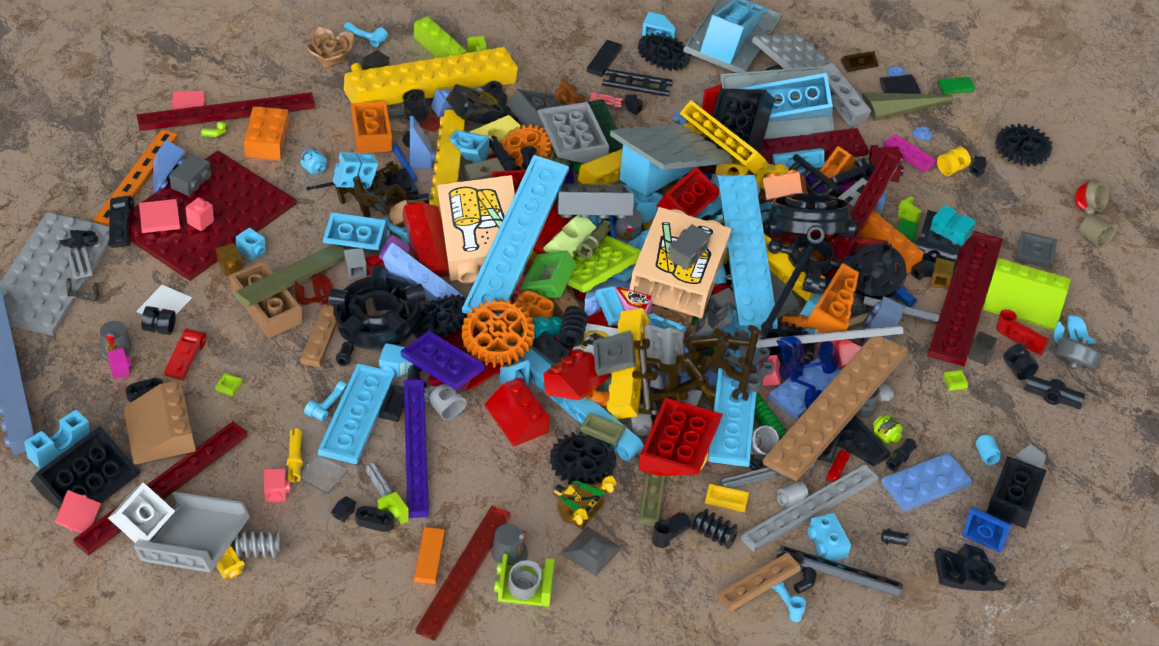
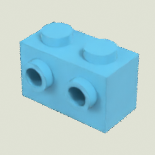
M831 513L811 518L807 532L809 538L813 539L816 545L818 555L831 561L847 558L851 543L836 515Z

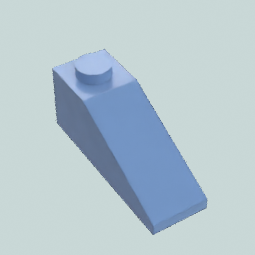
M410 116V166L412 169H431V161H435V151H431V142L414 116Z

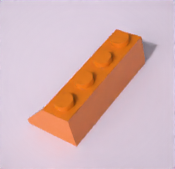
M875 211L871 214L859 236L866 246L882 244L884 242L891 243L892 247L903 256L907 274L911 273L912 267L922 260L924 254L922 250Z
M842 263L806 323L822 333L847 331L859 272Z

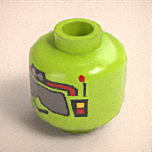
M881 415L874 421L873 433L884 444L897 443L902 438V424L893 416Z

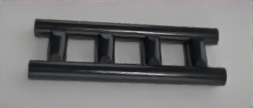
M606 69L605 75L610 77L609 80L603 79L602 86L669 97L670 90H665L666 86H672L673 80ZM616 77L626 79V82H618L615 80ZM633 80L643 82L642 85L632 84ZM649 83L660 84L659 88L649 87Z
M798 154L793 156L795 163L789 167L788 171L797 170L802 166L806 169L802 174L805 180L811 175L817 178L810 186L806 183L809 195H817L816 189L822 183L828 186V188L821 194L831 195L833 192L837 194L842 192L841 187Z

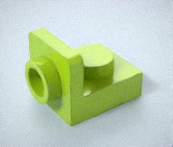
M484 36L468 37V52L487 50Z
M910 196L907 199H903L898 206L897 216L904 220L919 223L922 211L913 205L914 197Z
M397 492L384 495L378 499V509L390 511L394 515V519L396 518L401 525L408 522V507Z

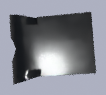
M928 210L921 235L915 242V245L924 252L922 260L936 263V259L940 258L955 262V267L957 259L956 243L930 229L933 217L937 212Z

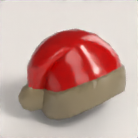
M1090 180L1083 183L1075 194L1077 207L1085 211L1087 216L1095 212H1102L1109 202L1108 186L1098 180Z

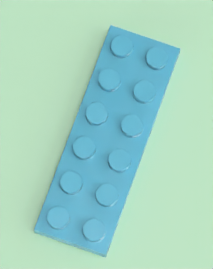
M357 363L319 446L318 455L358 464L379 416L380 409L394 382L395 372Z

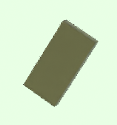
M592 413L588 414L580 427V432L617 446L626 431L624 426Z

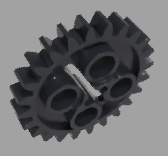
M651 32L650 35L642 36L638 43L637 49L639 50L638 53L642 54L641 58H646L645 61H650V65L655 64L657 68L662 67L663 70L666 68L672 71V68L678 71V68L683 70V67H687L691 58V54L683 52L685 45H682L683 42H678L677 38L672 39L671 35L667 37L665 34L662 36L658 32L656 35Z
M1011 124V127L1005 126V129H1001L998 132L995 142L996 149H999L998 153H1003L1002 158L1008 157L1007 161L1013 160L1014 164L1019 162L1021 166L1026 163L1028 167H1030V163L1037 166V162L1042 164L1043 161H1047L1053 146H1051L1052 141H1049L1050 137H1045V132L1039 133L1040 129L1034 130V126L1028 128L1027 124L1024 127L1020 124L1017 127Z
M452 294L450 297L445 295L443 299L438 297L437 301L431 300L430 305L425 304L426 308L421 309L420 323L413 333L414 336L418 339L430 331L444 339V336L450 337V333H456L457 328H462L464 318H467V314L462 313L466 299L459 294L457 296Z
M778 322L777 329H772L766 338L807 335L808 331L801 332L802 327L796 329L795 324L788 326V322H785L784 325ZM815 342L766 348L770 350L769 356L777 355L782 372L783 369H786L790 373L791 369L798 372V367L803 369L805 365L810 364L815 353Z
M572 432L571 437L565 434L564 440L558 438V443L553 444L550 464H552L551 469L555 470V476L561 475V481L568 479V485L574 481L595 484V481L600 483L609 474H613V469H615L616 454H614V448H610V443H605V441L588 434L583 435V432H579V435Z

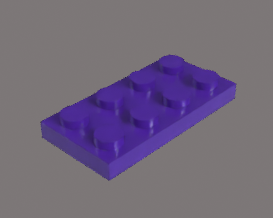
M430 331L401 350V357L454 390H458L485 370L484 363Z

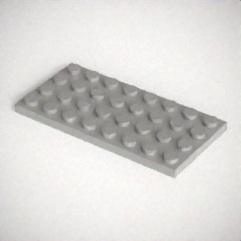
M50 212L45 214L0 282L10 326L54 336L90 278L89 276L73 280L66 254V249L69 247L61 245L59 240L71 238L70 230L94 231L96 236H98V242L91 247L85 246L93 273L109 247V226ZM80 254L81 263L85 273L87 272V268L85 265L83 254ZM72 256L76 274H80L76 257Z

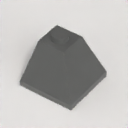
M587 526L562 552V555L597 576L621 550V547Z

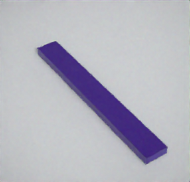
M404 380L408 518L429 517L424 380Z

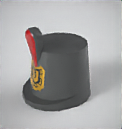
M633 208V216H628L625 219L617 218L614 222L617 240L628 244L629 241L641 234L643 218L637 209Z
M109 321L102 325L100 329L101 357L108 361L107 352L123 348L125 355H129L131 343L125 325L119 321Z
M504 524L498 527L491 551L493 559L496 562H502L503 554H508L507 565H515L520 561H525L528 556V550L523 542L527 533L512 524Z

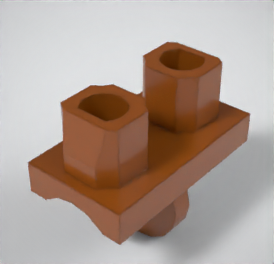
M561 79L560 87L555 90V99L558 102H563L565 105L584 103L585 97L583 94H578L575 85L569 84L565 79Z

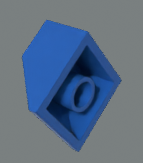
M974 506L969 511L962 536L1001 553L1010 536L1013 523Z

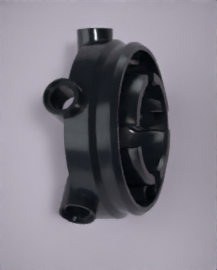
M794 193L775 198L771 203L772 209L769 212V219H766L764 223V230L768 236L784 235L786 231L806 234L810 242L815 244L820 243L824 239V234L838 233V236L856 237L858 222L852 221L851 205L849 202L817 193V195ZM812 230H819L818 236H810Z
M380 265L374 266L371 269L370 277L357 280L343 290L333 288L328 296L329 305L334 306L335 321L341 336L357 347L370 350L383 349L385 343L398 345L408 339L420 323V301L426 300L421 283L412 285L402 278L389 276L387 268ZM372 298L376 311H389L378 316L367 315L365 302ZM400 299L406 301L410 314H407L405 303L402 302Z

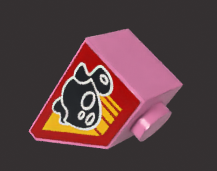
M616 286V292L625 311L643 308L646 315L650 314L653 296Z

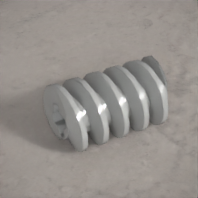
M243 531L241 537L236 536V555L238 558H241L243 552H245L246 558H250L253 552L255 558H259L262 552L263 557L267 558L269 552H271L272 557L276 558L277 553H280V531H277L275 537H273L272 531L268 532L267 537L264 536L263 531H260L258 537H256L254 531L251 532L250 537H247L246 532Z

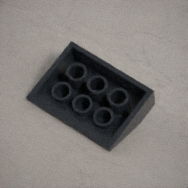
M720 89L712 117L760 154L775 99L767 90ZM706 137V140H705V141H709V142H712L713 144H715V143H714L713 141H711L708 137Z
M99 426L36 472L30 482L46 500L60 510L68 490L81 496L86 495V498L102 503L138 476L140 472Z

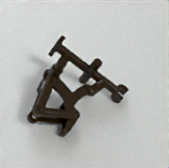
M391 161L386 164V167L376 171L373 181L376 180L377 189L374 188L372 181L371 187L366 192L359 176L353 178L354 188H341L335 185L340 203H346L344 194L351 193L355 196L356 201L359 202L364 217L371 216L370 207L381 211L384 215L389 214L391 207L399 198H408L406 190L398 184L389 187L385 185L387 182L385 175L399 172L398 164L394 165V162Z
M748 325V330L751 332L750 338L734 337L719 328L713 331L714 335L693 338L686 336L683 339V343L687 346L689 352H699L698 348L717 346L712 357L705 355L702 358L700 355V357L695 358L693 361L702 374H706L710 366L726 371L728 377L739 381L738 389H734L732 392V398L738 400L739 394L743 393L742 399L747 401L749 393L746 391L749 375L750 373L757 372V368L752 364L758 337L763 338L764 333L756 326ZM739 345L748 346L746 357L742 356L738 359V363L743 366L742 374L734 371V367L731 364L722 360L727 348L736 351Z
M643 338L642 346L640 340L633 341L634 349L638 350L640 371H633L632 377L634 379H641L644 408H639L638 413L658 414V409H652L651 402L664 400L665 397L673 400H687L689 391L708 385V377L702 374L693 361L695 358L700 357L699 352L678 354L676 364L668 365L663 364L658 358L647 357L646 349L650 347L649 339ZM648 365L654 366V369L657 371L668 373L667 389H655L653 394H650L649 380H656L658 375L656 372H648ZM686 371L691 379L677 385L678 373Z

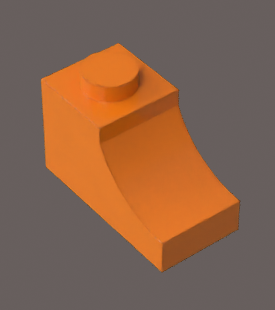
M837 146L820 172L830 179L835 175L851 170L857 160Z

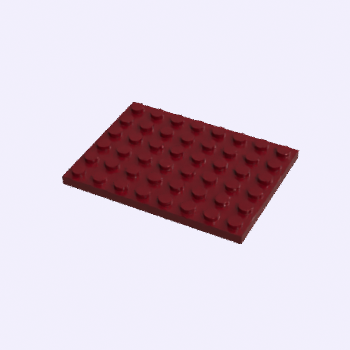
M217 150L204 159L210 162V178L201 184L198 190L194 191L190 196L171 189V183H169L165 188L160 189L141 202L177 199L180 229L142 233L138 204L134 207V211L130 212V241L191 281L217 262L216 248L232 243L236 246V236L248 228L259 232L295 206L296 199ZM198 197L208 201L213 206L214 222L203 231L187 224L186 206Z

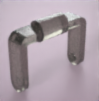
M67 278L66 288L69 297L97 301L99 297L98 283H94V294L72 290L71 278Z

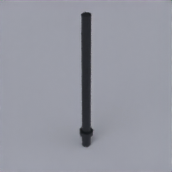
M812 246L806 247L766 322L762 323L761 331L764 334L763 338L760 339L764 340L767 334L772 331L773 323L814 250Z

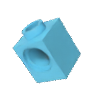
M248 228L236 236V248L241 254L253 261L266 252L265 238L251 228Z

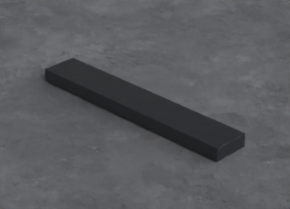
M783 545L778 550L776 558L788 552L800 566L811 567L819 572L900 596L903 586L901 582Z

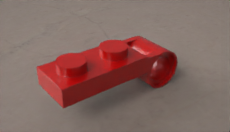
M1002 310L999 314L996 330L1010 340L1023 344L1027 349L1042 356L1049 339L1016 321L1017 315L1012 310Z
M188 328L183 331L165 368V376L184 381L198 349L202 350L206 343V333Z

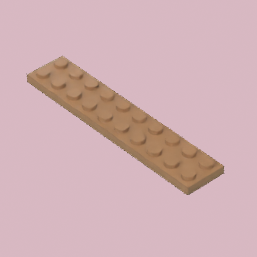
M882 336L870 337L765 456L763 465L797 482L908 354V348Z

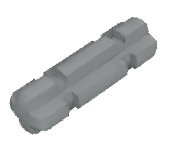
M375 463L367 465L366 472L371 477L370 479L377 490H380V495L383 497L384 495L391 494L392 489L389 484H386L387 481L381 471L378 470Z

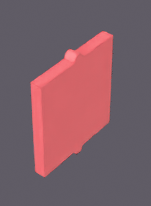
M204 91L173 92V100H171L173 110L204 106L206 103Z
M68 490L54 523L69 528V531L74 530L82 533L93 525L101 503L86 498V495L81 496Z

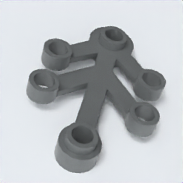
M739 329L734 332L733 336L749 338V333ZM739 345L741 357H746L747 346ZM766 347L759 348L752 364L756 367L762 360H767L770 350ZM726 350L724 354L726 357H723L722 360L743 369V366L738 363L739 358ZM768 361L764 362L762 368L756 374L750 373L746 390L750 392L759 391L763 385L762 379L766 375L773 373L774 364ZM723 370L724 377L730 378L726 375V371Z

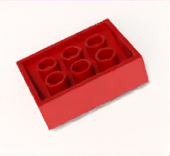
M665 397L640 453L639 471L656 476L698 475L723 414Z

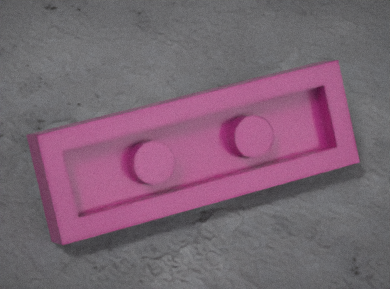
M896 134L884 142V147H899L902 159L924 173L936 163V159Z

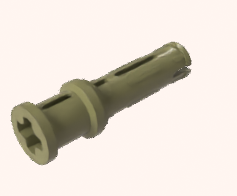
M602 221L598 228L591 235L586 236L583 242L577 246L576 250L580 257L588 259L593 255V251L599 248V242L612 229V226H609L611 225L609 221Z

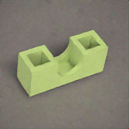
M576 215L543 249L546 253L568 251L573 257L574 254L572 252H577V246L583 242L586 236L592 234L591 232L596 226L588 218H581L579 215Z

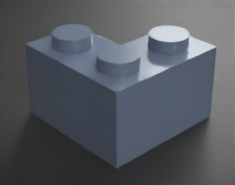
M884 296L880 302L875 303L872 314L868 313L864 321L866 326L863 329L896 326L901 320L904 305ZM885 335L882 337L891 340L892 335ZM870 337L863 338L861 346H863L869 340Z

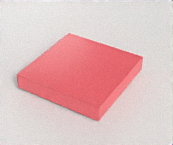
M177 199L139 203L142 233L180 229Z

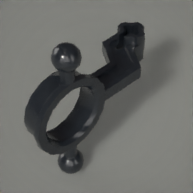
M806 235L798 237L788 247L782 245L778 240H771L767 246L768 251L772 254L780 252L787 254L788 260L794 267H796L802 256L798 248L812 246L814 250L825 257L826 261L808 259L802 270L805 273L802 290L810 293L823 294L826 279L821 278V275L830 272L832 267L839 269L841 264L844 263L854 269V264L850 260L837 261L833 248L825 240L815 244L810 242Z

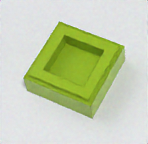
M962 370L944 372L943 378L949 391L967 389L968 382Z
M224 373L215 385V391L233 397L243 384L242 378Z

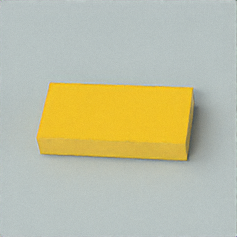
M709 484L705 504L745 512L749 492Z

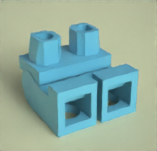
M340 152V162L335 165L333 183L337 187L354 188L353 178L359 176L364 188L369 189L378 167V162L374 155L370 153H357L356 155L354 152Z

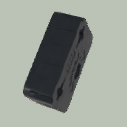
M458 84L454 85L446 98V101L456 115L464 120L486 125L500 119L505 113L495 97L490 93Z

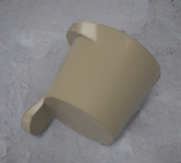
M1090 214L1081 223L1079 232L1097 248H1102L1113 240L1118 227L1113 222H1108L1094 214Z

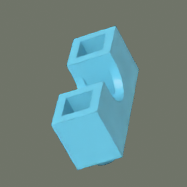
M77 410L59 420V430L52 437L49 438L40 431L24 441L27 458L39 469L46 466L90 433L89 421Z

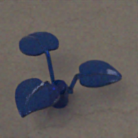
M794 336L780 338L776 342L780 347L785 364L780 366L779 374L782 379H791V382H796L809 388L805 393V406L807 410L822 391L816 390L815 386L797 378L802 376L803 368L822 365V370L825 374L833 373L839 364L838 351L831 341H824L818 349L819 362L799 365L801 363L800 358L804 353L800 339Z

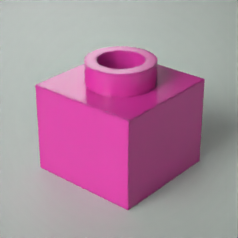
M123 348L108 351L109 367L114 379L130 375L131 359L129 355H125Z

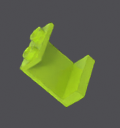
M503 554V560L498 562L497 575H500V580H495L494 592H498V601L549 607L555 559L546 558L545 569L540 568L541 581L536 594L527 600H520L512 596L508 590V577L514 565H507L508 554ZM524 566L520 568V570L531 572L538 580V575L534 568Z

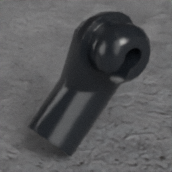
M411 365L408 368L407 380H421L419 372L422 369L416 365Z

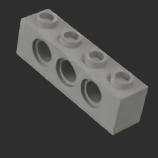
M833 63L825 65L824 71L828 76L833 107L850 128L865 123L871 113V109Z

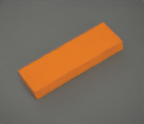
M424 527L414 582L436 585L445 529Z

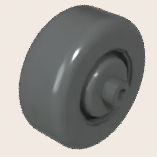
M1061 337L1054 350L1055 355L1070 362L1069 367L1073 369L1081 366L1090 370H1097L1103 358L1102 352L1087 345L1088 341L1083 338L1076 341Z

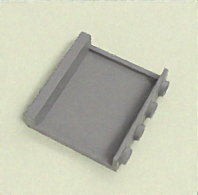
M173 492L177 502L173 508L175 512L149 542L137 540L134 548L140 560L144 562L211 573L250 518L245 505L237 500Z

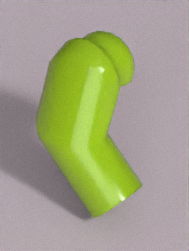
M218 122L215 129L202 128L201 136L219 137L226 133V123Z

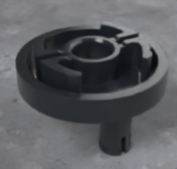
M889 242L865 246L851 260L854 264V270H856L857 266V272H859L856 291L864 297L878 300L884 296L889 298L902 288L906 280L907 272L904 258L892 247L891 243L888 244ZM876 267H880L885 270V274L882 277L875 278L871 275V271Z

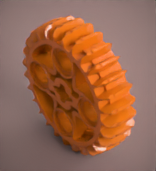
M493 298L491 303L486 299L485 305L479 302L478 309L472 307V313H467V318H464V325H462L464 347H467V352L472 354V357H478L480 362L485 360L486 366L491 362L495 368L496 364L500 363L503 368L505 362L510 366L511 360H515L518 363V356L524 358V352L529 353V346L533 345L535 329L533 319L529 316L528 311L525 312L524 306L518 308V302L512 305L511 299L506 303L503 298H501L500 302ZM494 313L502 314L499 317H497ZM474 327L481 332L475 338L473 336ZM521 327H523L522 338L516 333ZM483 343L488 344L487 346H480ZM510 343H515L516 345H515V346H509L508 344H510ZM497 348H499V349H501L503 352H494V351H495Z

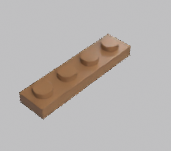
M322 305L300 358L301 364L320 367L337 326L333 310L334 306Z
M787 552L717 594L718 600L729 612H732L801 571L800 565Z

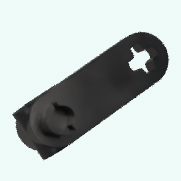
M862 158L855 162L857 168L835 175L830 180L838 186L853 181L858 182L862 177L868 181L876 166L867 164L866 159Z

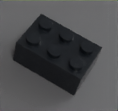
M1007 456L987 512L1026 529L1047 470Z

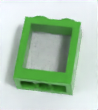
M568 251L537 254L521 289L523 292L532 291L548 299L560 298L577 263Z

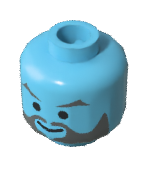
M312 148L302 153L300 163L306 171L314 175L325 170L327 158L319 150Z

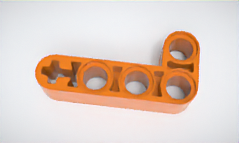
M525 291L513 302V304L518 302V308L524 306L525 312L528 311L530 317H553L554 303L535 292ZM523 327L516 331V333L518 334L523 329ZM497 348L494 352H501L502 350Z

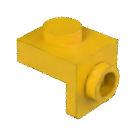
M230 545L216 567L223 579L229 576L233 579L242 573L245 563L243 560H239Z

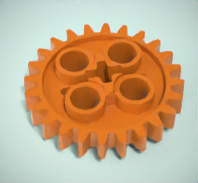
M524 124L522 129H519L517 126L515 132L510 130L511 135H504L506 140H500L502 147L509 156L514 157L516 165L520 166L522 170L524 169L522 168L523 155L520 152L521 148L527 146L535 147L537 151L535 155L545 159H549L553 149L543 127L540 129L538 125L533 128L532 124H530L526 128Z

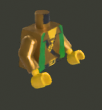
M608 476L597 484L574 481L567 489L558 484L553 491V495L559 498L558 512L563 522L566 524L573 523L583 530L604 506L605 492L611 493L614 490L613 486L617 485L614 477Z

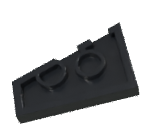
M854 415L843 428L838 446L872 466L889 458L890 451Z

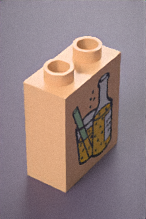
M512 175L437 185L450 281L459 280L461 283L475 282L515 196Z
M659 207L634 267L630 290L653 296L652 304L703 318L727 252L732 228L725 227L714 220L705 221L688 216L680 210H668ZM693 224L710 234L711 238L708 249L686 270L668 259L670 252L668 248L673 240L676 241L679 238L680 233L684 229L687 230Z

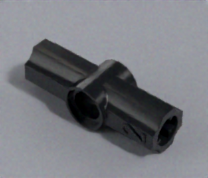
M1032 375L1028 376L1024 390L1043 396L1044 400L1051 405L1063 403L1077 409H1081L1086 395L1067 388L1061 380L1052 379L1049 382Z

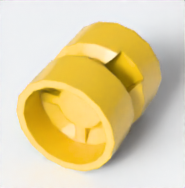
M961 146L937 158V166L945 176L957 173L968 167L971 162L969 153Z

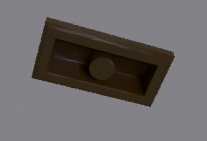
M874 51L846 55L841 59V63L847 72L878 67Z

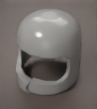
M446 384L437 386L430 394V404L444 420L455 418L467 405L466 399L462 395L456 394V390Z
M758 426L753 428L751 454L756 456L767 455L779 442V436L772 427ZM763 445L765 447V452H762L760 450V448H762Z
M525 560L520 561L511 568L508 577V590L512 596L520 600H527L536 594L541 581L539 564L534 561ZM525 565L534 568L538 575V580L534 574L526 570H520V568Z

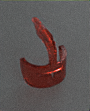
M312 275L315 293L313 298H306L304 287L298 284V282H294L295 297L300 304L307 305L315 302L320 305L328 304V296L331 289H333V285L326 275Z

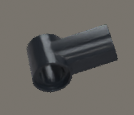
M678 512L667 520L657 521L654 525L652 543L659 548L668 547L673 538L691 528L689 516L685 512Z

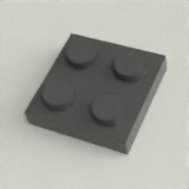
M1021 231L1015 260L1052 268L1057 239Z
M631 331L593 340L595 372L598 376L636 366L634 340Z

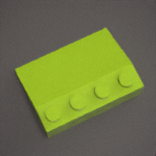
M998 258L983 310L998 315L1002 310H1012L1017 315L1016 320L1055 331L1071 279Z

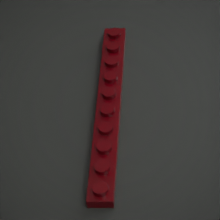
M312 92L137 114L139 131L250 117L253 107L287 109L288 112L314 109L315 102Z
M886 150L883 153L850 212L852 221L858 222L857 236L844 237L837 235L831 246L837 261L847 260L898 168L902 156ZM832 267L830 272L823 276L833 279L838 268Z
M232 421L198 446L195 452H190L148 483L147 486L164 500L247 438V431ZM118 506L73 539L74 544L88 556L122 531L108 519Z

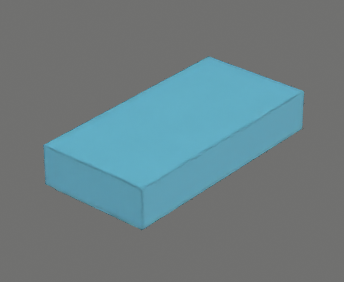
M610 286L597 289L595 294L609 326L617 325L618 320H620L621 311L625 310L615 287Z

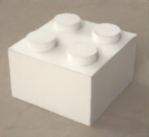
M141 483L133 489L108 519L135 543L137 540L149 542L175 511L145 483Z

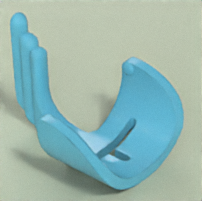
M1069 316L1067 321L1069 338L1076 341L1083 338L1088 341L1087 345L1096 344V341L1089 337L1083 319L1079 316ZM1060 321L1057 322L1053 334L1056 343L1063 337L1065 330Z

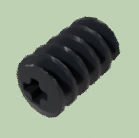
M571 305L565 309L558 337L559 343L564 347H576L583 343L588 315L585 311Z
M708 508L698 513L692 522L691 529H697V533H704L706 538L711 537L713 542L718 541L720 546L725 545L726 549H730L736 540L738 525L734 524L730 528V520L723 524V516L716 520V513L713 512L709 516Z

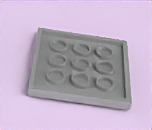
M800 34L754 36L752 40L755 45L784 69L818 67L831 63L836 66V63L828 60L824 53L816 50L815 46L804 40V37Z

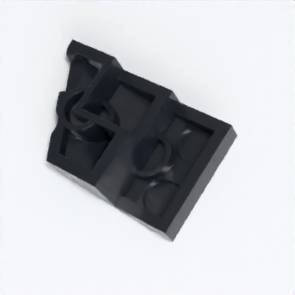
M965 543L957 554L941 548L934 552L939 584L971 591L1003 590L1006 587L1005 583L1000 582L996 577V569L990 563L983 549Z

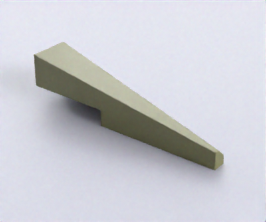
M869 92L862 94L866 105L871 109L874 122L902 113L906 115L952 102L954 99L952 95Z

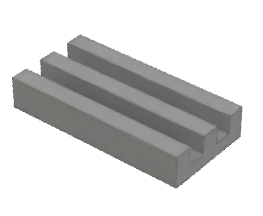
M85 246L70 251V248L66 249L73 280L93 276ZM80 254H83V258L87 268V272L85 273L81 263ZM72 256L76 257L80 274H76Z

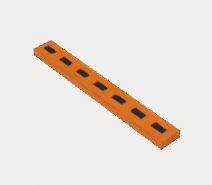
M161 129L96 215L94 223L109 226L111 198L130 195L134 199L153 173V161L158 150L166 140L175 144L178 139L177 133Z

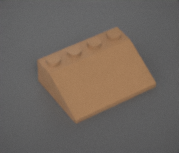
M181 380L160 384L123 407L134 465L196 451Z

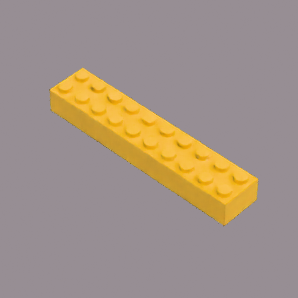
M498 47L345 73L344 91L351 103L386 101V105L403 103V94L412 89L422 90L425 94V99L434 97L436 89H452L455 84L469 88L486 86L490 81H498L502 86L516 83L518 67L506 48Z

